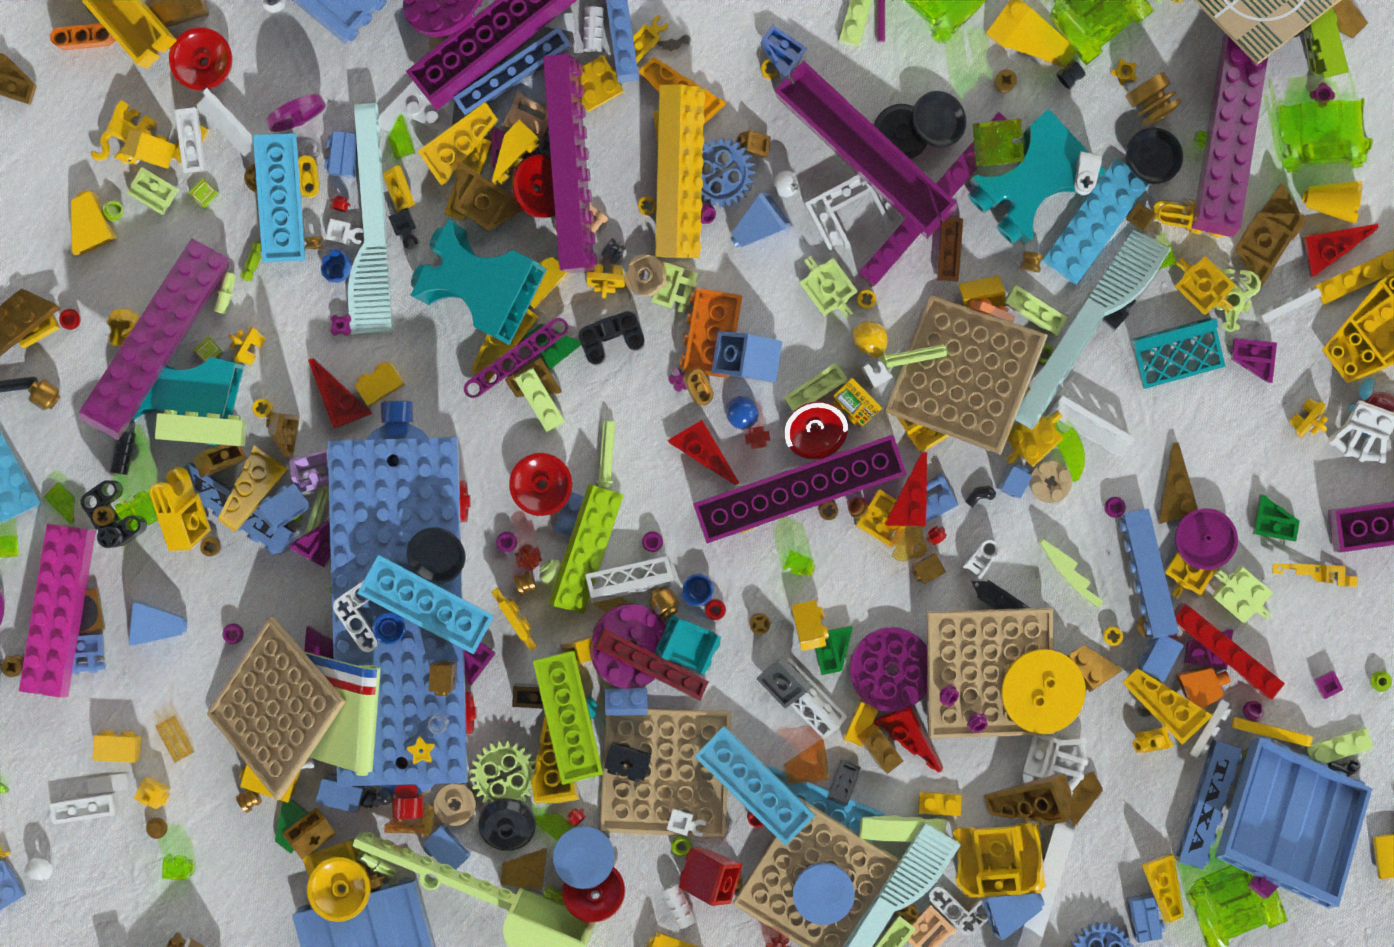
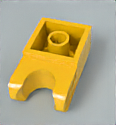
M1185 199L1184 203L1158 200L1154 203L1152 211L1157 214L1155 218L1163 224L1183 227L1190 233L1202 234L1200 230L1191 229L1196 200ZM1206 232L1210 236L1223 238V235Z
M173 467L166 475L167 483H155L149 492L168 551L191 550L211 529L200 494L195 493L188 471L182 467Z

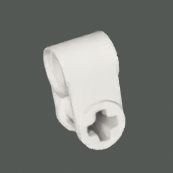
M1086 152L1079 153L1074 189L1078 194L1087 195L1095 188L1102 155ZM1083 180H1087L1089 185L1087 188H1084Z
M992 539L982 540L974 552L966 559L962 567L964 569L968 568L977 575L978 579H981L999 553L998 544ZM987 543L994 545V551L991 554H985L983 551Z

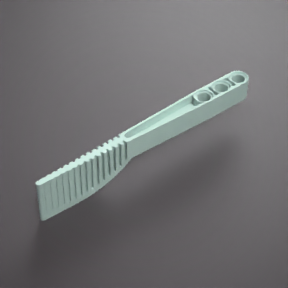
M377 103L355 104L364 244L353 262L348 282L349 316L352 319L350 329L351 335L393 333Z
M1136 229L1132 230L1117 256L1108 267V270H1106L1099 281V284L1093 290L1090 298H1088L1030 388L1031 390L1027 392L1022 400L1015 418L1016 421L1030 429L1036 426L1103 317L1123 308L1141 294L1170 252V247Z
M925 822L905 851V854L901 857V860H899L898 865L893 869L892 874L885 881L886 883L883 884V888L879 890V894L877 893L842 947H873L893 913L914 903L933 887L961 844Z

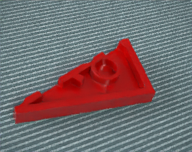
M1378 224L1303 237L1310 277L1319 274V272L1334 263L1339 257L1373 234L1379 228Z
M314 358L308 359L334 429L372 415V411Z
M703 420L667 440L671 445L733 485L739 484L738 479Z
M922 452L915 463L892 511L885 521V526H926L927 452Z
M911 706L875 718V726H881L890 733L892 739L900 742L901 746L914 756L917 754L923 758L928 767L936 770L938 773L942 772L943 766Z

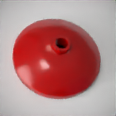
M197 27L183 32L176 38L177 41L171 46L169 52V66L173 76L179 83L191 90L204 91L206 88L211 90L225 81L232 68L233 56L228 42L221 34L209 28ZM207 59V64L202 66V60Z
M547 155L528 157L518 165L512 179L514 197L519 206L529 215L537 218L555 216L551 157ZM534 185L538 188L537 192L534 190Z
M810 402L798 407L787 419L784 429L785 439L789 448L795 454L807 459H821L832 455L843 445L848 433V426L843 413L834 405L826 402Z
M534 453L521 459L513 468L509 480L510 494L516 505L524 512L535 516L551 515L563 508L571 496L573 487L572 476L565 463L556 456L547 453ZM539 481H545L546 486L540 488L538 486Z
M613 866L608 877L602 883L592 888H574L564 882L562 897L567 910L573 917L587 923H598L609 919L620 909L625 898V884L621 874ZM594 894H599L597 899L592 898Z

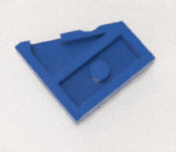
M772 25L760 42L783 80L789 76L808 49L774 25Z

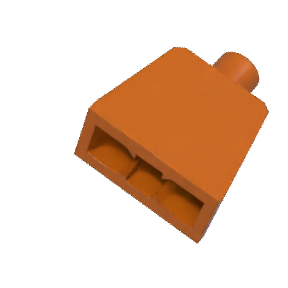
M1203 667L1175 674L1184 697L1202 709L1223 697L1224 694L1220 686L1231 682L1226 670L1215 674L1211 667Z

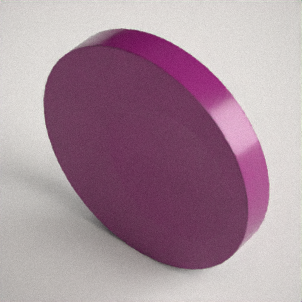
M319 94L303 96L274 110L266 118V123L272 132H280L302 126L319 115L325 109L326 104Z
M1203 508L1189 513L1180 521L1175 531V546L1178 554L1188 565L1197 569L1212 570L1219 568L1233 557L1237 549L1238 534L1235 525L1228 516L1215 509Z

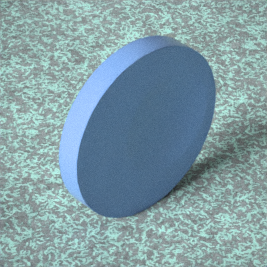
M584 826L573 828L564 833L556 843L553 853L554 868L562 881L569 886L579 889L595 887L608 877L613 868L614 850L612 844L601 831L595 828Z
M826 862L812 864L806 867L795 880L793 900L796 909L801 916L814 924L829 925L843 919L853 906L855 892L851 878L841 867Z

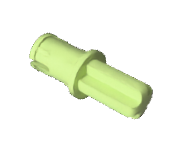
M224 273L219 291L217 290L218 296L213 311L227 314L230 298L233 297L232 290L236 279L235 274Z
M363 850L359 851L357 860L368 865L372 871H378L388 878H392L396 873L394 866L385 862L382 858Z

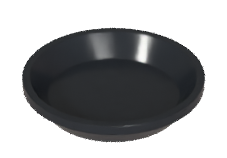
M931 91L921 96L915 103L912 111V123L916 133L924 142L934 147L943 148L955 144L963 136L966 129V114L960 102L951 94L943 91Z
M908 104L891 105L878 115L874 126L911 160L921 154L927 146V143L918 136L913 127L912 111L914 106Z
M1155 127L1146 128L1136 133L1129 141L1126 149V161L1129 169L1138 179L1150 184H1161L1171 180L1180 171L1183 164V150L1178 139L1169 131Z
M438 527L422 529L412 537L407 547V560L413 572L432 583L442 584L450 582L464 568L466 560L464 547L461 541L446 529Z
M499 799L491 802L483 809L479 817L478 829L483 840L491 847L502 851H512L522 848L532 839L536 829V820L533 812L526 804L515 799Z

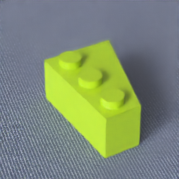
M1333 8L1329 9L1303 30L1310 75L1328 78L1349 73L1336 23L1337 15Z

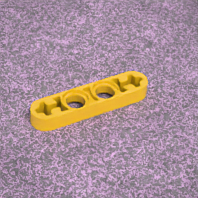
M1233 716L1231 727L1307 747H1311L1313 740L1312 736L1239 717Z

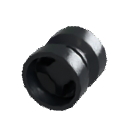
M1071 60L1065 69H1061L1056 73V76L1062 85L1070 90L1077 80H1081L1086 76V73L1077 61Z

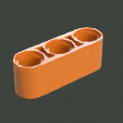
M101 23L58 27L50 33L51 42L62 50L105 47L115 42V39L109 32L105 39L100 38L101 32L107 30ZM86 32V39L84 41H80V35ZM65 34L66 40L60 44L59 38Z

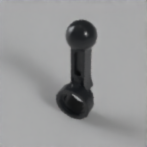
M370 787L360 805L370 809L373 806L389 805L393 800V793L387 788L376 792V789Z

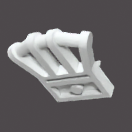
M1358 400L1347 422L1334 432L1327 442L1331 446L1337 447L1344 456L1355 457L1357 461H1379V463H1385L1387 440L1394 429V412ZM1351 429H1355L1347 445L1340 440ZM1362 432L1369 434L1361 450L1355 449L1354 447ZM1376 437L1380 438L1379 453L1368 452Z
M1033 735L1023 774L1043 778L1051 776L1052 771L1065 773V775L1072 777L1068 782L1072 792L1078 783L1084 779V767L1088 765L1085 747L1087 739L1059 740L1046 735ZM1077 746L1078 757L1058 751L1059 747ZM1056 757L1077 763L1075 771L1054 765Z

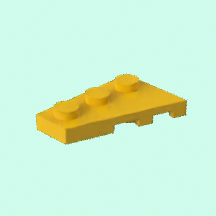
M1167 854L1141 864L1164 921L1173 922L1184 917L1174 855Z

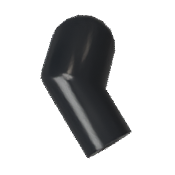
M991 486L976 487L965 500V503L973 508L979 499L987 498L993 500L996 497V491Z
M1356 759L1343 764L1332 761L1329 762L1328 768L1333 771L1344 772L1347 774L1346 777H1349L1359 771L1361 764Z

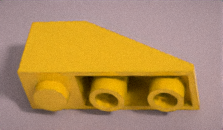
M520 120L504 135L492 182L495 185L498 183L503 184L510 176L508 174L513 167L516 169L524 160L525 154L527 152L532 153L539 145L537 143L539 138Z

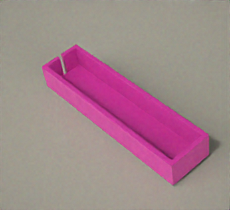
M54 524L46 525L19 685L20 692L59 698L69 696L96 534L94 530Z

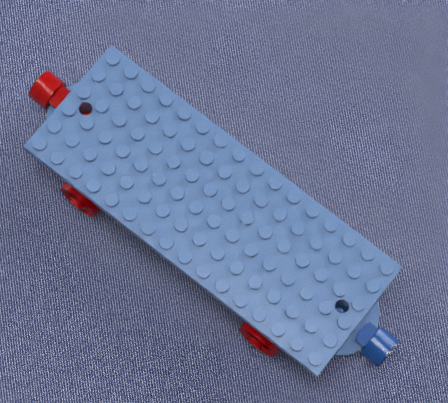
M383 401L381 402V423H385V425L372 431L366 440L328 441L334 660L356 666L374 665L381 668L373 771L368 772L366 776H359L355 774V771L337 766V786L379 785L382 789L387 788L396 795L393 796L392 818L412 820L424 816V796L421 794L431 789L434 784L468 782L466 734H473L477 707L474 706L473 693L465 692L464 649L403 618L406 629L401 640L395 644L387 645L379 642L375 650L364 652L358 647L336 615L333 604L337 598L365 580L378 555L414 573L407 560V547L412 537L422 529L430 527L443 528L453 533L461 541L460 523L468 521L471 495H468L467 481L459 480L458 437L429 438L423 430L409 424V422H413V402ZM462 571L450 582L442 584L433 583L463 599ZM358 588L356 591V597L359 600H365V597L357 594L360 589ZM340 601L341 606L339 610H345L348 614L344 616L346 620L356 614L354 610L351 613L347 610L348 602L343 603ZM368 601L358 608L371 628L373 621L379 614L391 612L372 601ZM353 618L350 626L353 630H360L362 622L358 618ZM367 629L356 634L358 638L361 635L365 638L363 643L365 647L368 645L371 648L373 647L371 644L374 641L373 638L368 639L364 634L368 632ZM435 661L457 662L456 688L447 696H436L434 692H429L430 665ZM419 736L422 737L424 742L435 744V747L430 752L432 762L421 760L414 764L413 754L407 750V747L415 745Z

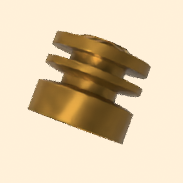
M1164 72L1152 77L1125 95L1131 107L1142 104L1143 109L1138 112L1137 117L1148 114L1149 117L1141 121L1143 126L1160 121L1174 112L1178 105L1182 103L1180 98L1173 102L1169 100L1177 94L1176 91L1167 94L1164 92L1171 84Z

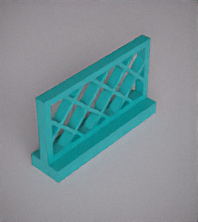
M1209 317L1130 339L1131 346L1134 348L1143 389L1226 367L1217 331V319ZM1212 332L1213 341L1209 347L1200 342L1204 334ZM1188 338L1195 341L1189 352L1180 348L1184 339ZM1166 344L1175 347L1169 358L1159 353ZM1198 344L1207 348L1202 359L1192 355ZM1149 349L1154 352V355L1149 363L1142 361L1140 352ZM1178 350L1187 354L1181 365L1172 361ZM1211 351L1217 354L1219 363L1209 365L1205 362ZM1158 355L1167 360L1161 371L1152 366ZM1190 357L1199 361L1196 369L1192 371L1184 368ZM1170 362L1180 367L1174 376H1168L1164 373ZM1149 369L1157 371L1159 375L1155 381L1147 383L1146 374Z

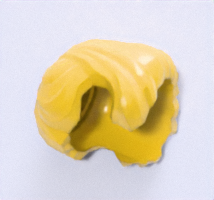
M121 308L115 309L110 313L106 323L110 327L108 338L112 346L116 345L121 348L139 320L138 314L129 309Z
M864 321L859 326L853 328L852 336L858 350L862 354L867 353L873 358L881 357L888 344L885 327L875 322Z

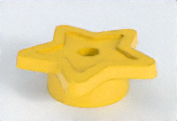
M1119 59L1118 68L1112 70L1111 75L1118 77L1120 86H1123L1128 80L1136 81L1137 77L1134 72L1137 64L1126 63L1123 59Z
M419 736L415 745L407 747V750L413 754V763L417 764L421 760L432 762L430 752L435 747V744L426 743Z

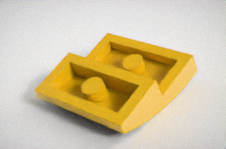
M897 417L920 454L949 437L948 435Z
M881 489L877 491L869 503L867 513L855 525L889 548H892L900 533L906 527L885 526V521L892 511L896 499Z
M1387 833L1372 837L1378 879L1394 878V834Z

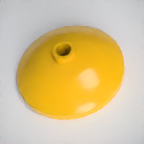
M334 857L320 863L311 873L307 884L308 900L314 911L322 918L334 922L346 921L361 913L368 903L371 891L370 880L364 868L356 861L346 857ZM341 884L346 888L344 892L339 890Z

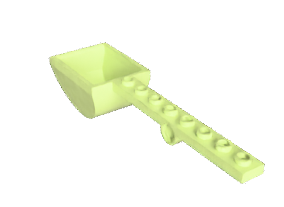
M360 831L352 845L421 874L420 884L427 890H435L439 887L440 883H443L508 910L509 912L503 926V935L508 947H587L596 924L576 919L569 913L566 906L554 902L553 899H547L543 895L529 889L520 887L517 895H515L506 888H498L489 881L474 878L467 872L457 871L448 864H440L431 857L416 854L409 848L399 847L390 840H382L375 837L370 832ZM429 874H434L436 878L430 877Z

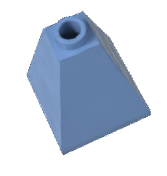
M768 192L761 193L731 233L733 236L730 238L736 247H744L788 230L793 225Z
M133 599L129 645L182 635V632H187L188 620H184L183 616Z
M1029 892L1021 895L980 897L993 935L1000 940L1009 937L1042 911V906L1045 905L1040 893Z

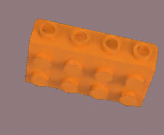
M699 287L696 288V292L692 291L690 304H694L693 312H688L687 325H690V331L685 333L683 342L687 349L686 354H681L680 366H683V371L691 367H697L705 375L729 379L728 375L711 373L718 331H737L742 295L701 289Z

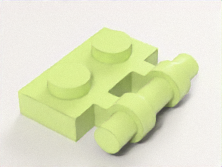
M664 262L667 284L658 293L653 295L651 303L672 309L675 301L680 303L677 311L685 314L687 307L690 306L691 293L698 283L696 282L698 273L690 271L689 277L685 278L682 277L684 268ZM680 283L686 285L682 296L676 295Z

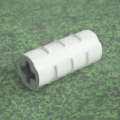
M585 7L583 50L586 52L602 51L604 9L601 7Z
M674 883L664 888L662 893L679 928L684 929L694 924L696 919L692 913L693 910H691L683 891L679 888V884Z

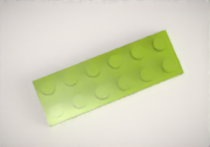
M588 483L548 604L582 614L585 613L589 601V589L585 574L599 571L624 496L623 494ZM596 578L591 579L592 586H594Z
M574 650L532 660L562 785L603 775Z

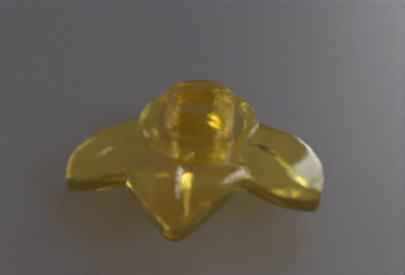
M906 526L905 530L896 529L890 532V540L896 547L892 553L893 558L898 561H907L910 558L918 559L925 555L927 545L922 539L923 530L920 526ZM915 544L919 547L916 552L913 550Z

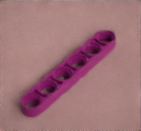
M563 318L551 320L468 380L464 385L465 395L470 398H478L565 336L569 330L568 323ZM561 321L564 323L565 330L562 333L554 332L553 325L555 322ZM539 334H545L548 337V342L543 346L538 345L536 342V337ZM522 346L530 348L531 354L529 357L522 358L519 355V349ZM510 358L513 360L514 366L511 370L503 369L502 362L504 359ZM488 371H494L497 375L496 380L492 383L485 380V374ZM471 383L479 385V392L476 395H471L468 392V386Z

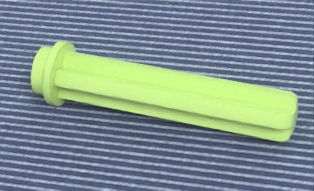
M942 344L892 355L885 353L880 357V362L885 365L887 370H890L894 366L947 356V348Z
M603 421L599 480H596L598 487L611 488V483L613 484L611 475L615 436L614 421Z
M329 485L318 489L305 534L321 525L329 499Z

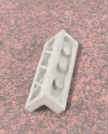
M206 88L203 91L205 97L196 106L252 165L255 164L253 134L212 91Z
M1058 396L1048 413L1051 416L1058 410L1063 415L1058 421L1119 457H1122L1127 446L1135 440L1134 437L1064 396Z
M667 556L585 574L591 604L655 590L658 587H668L673 584V576ZM664 563L666 573L657 574L652 569L656 564ZM638 568L647 572L644 578L637 579L631 574ZM616 573L626 576L624 582L619 584L612 581L611 578ZM599 577L606 581L603 587L593 589L591 579Z
M788 657L786 661L811 686L810 690L792 703L791 706L825 739L841 726L847 716ZM805 707H809L813 711V714H809L805 710ZM820 722L825 723L830 729L825 731L820 726Z

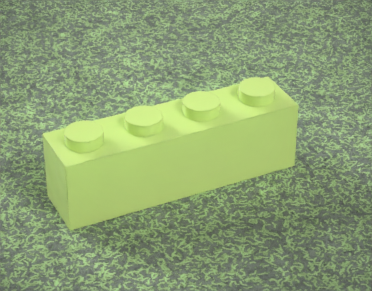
M164 410V414L157 413L155 439L245 446L247 421L241 420V416L228 415V419H220V414L207 413L206 417H198L199 412L185 411V416L177 415L175 410Z

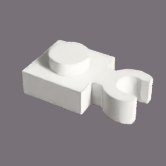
M330 219L325 239L346 245L348 239H351L355 244L362 245V241L356 240V234H364L361 228L351 230V223Z
M673 808L667 830L686 836L688 830H690L695 836L702 837L703 832L697 831L696 826H705L706 822L701 819L693 821V814Z

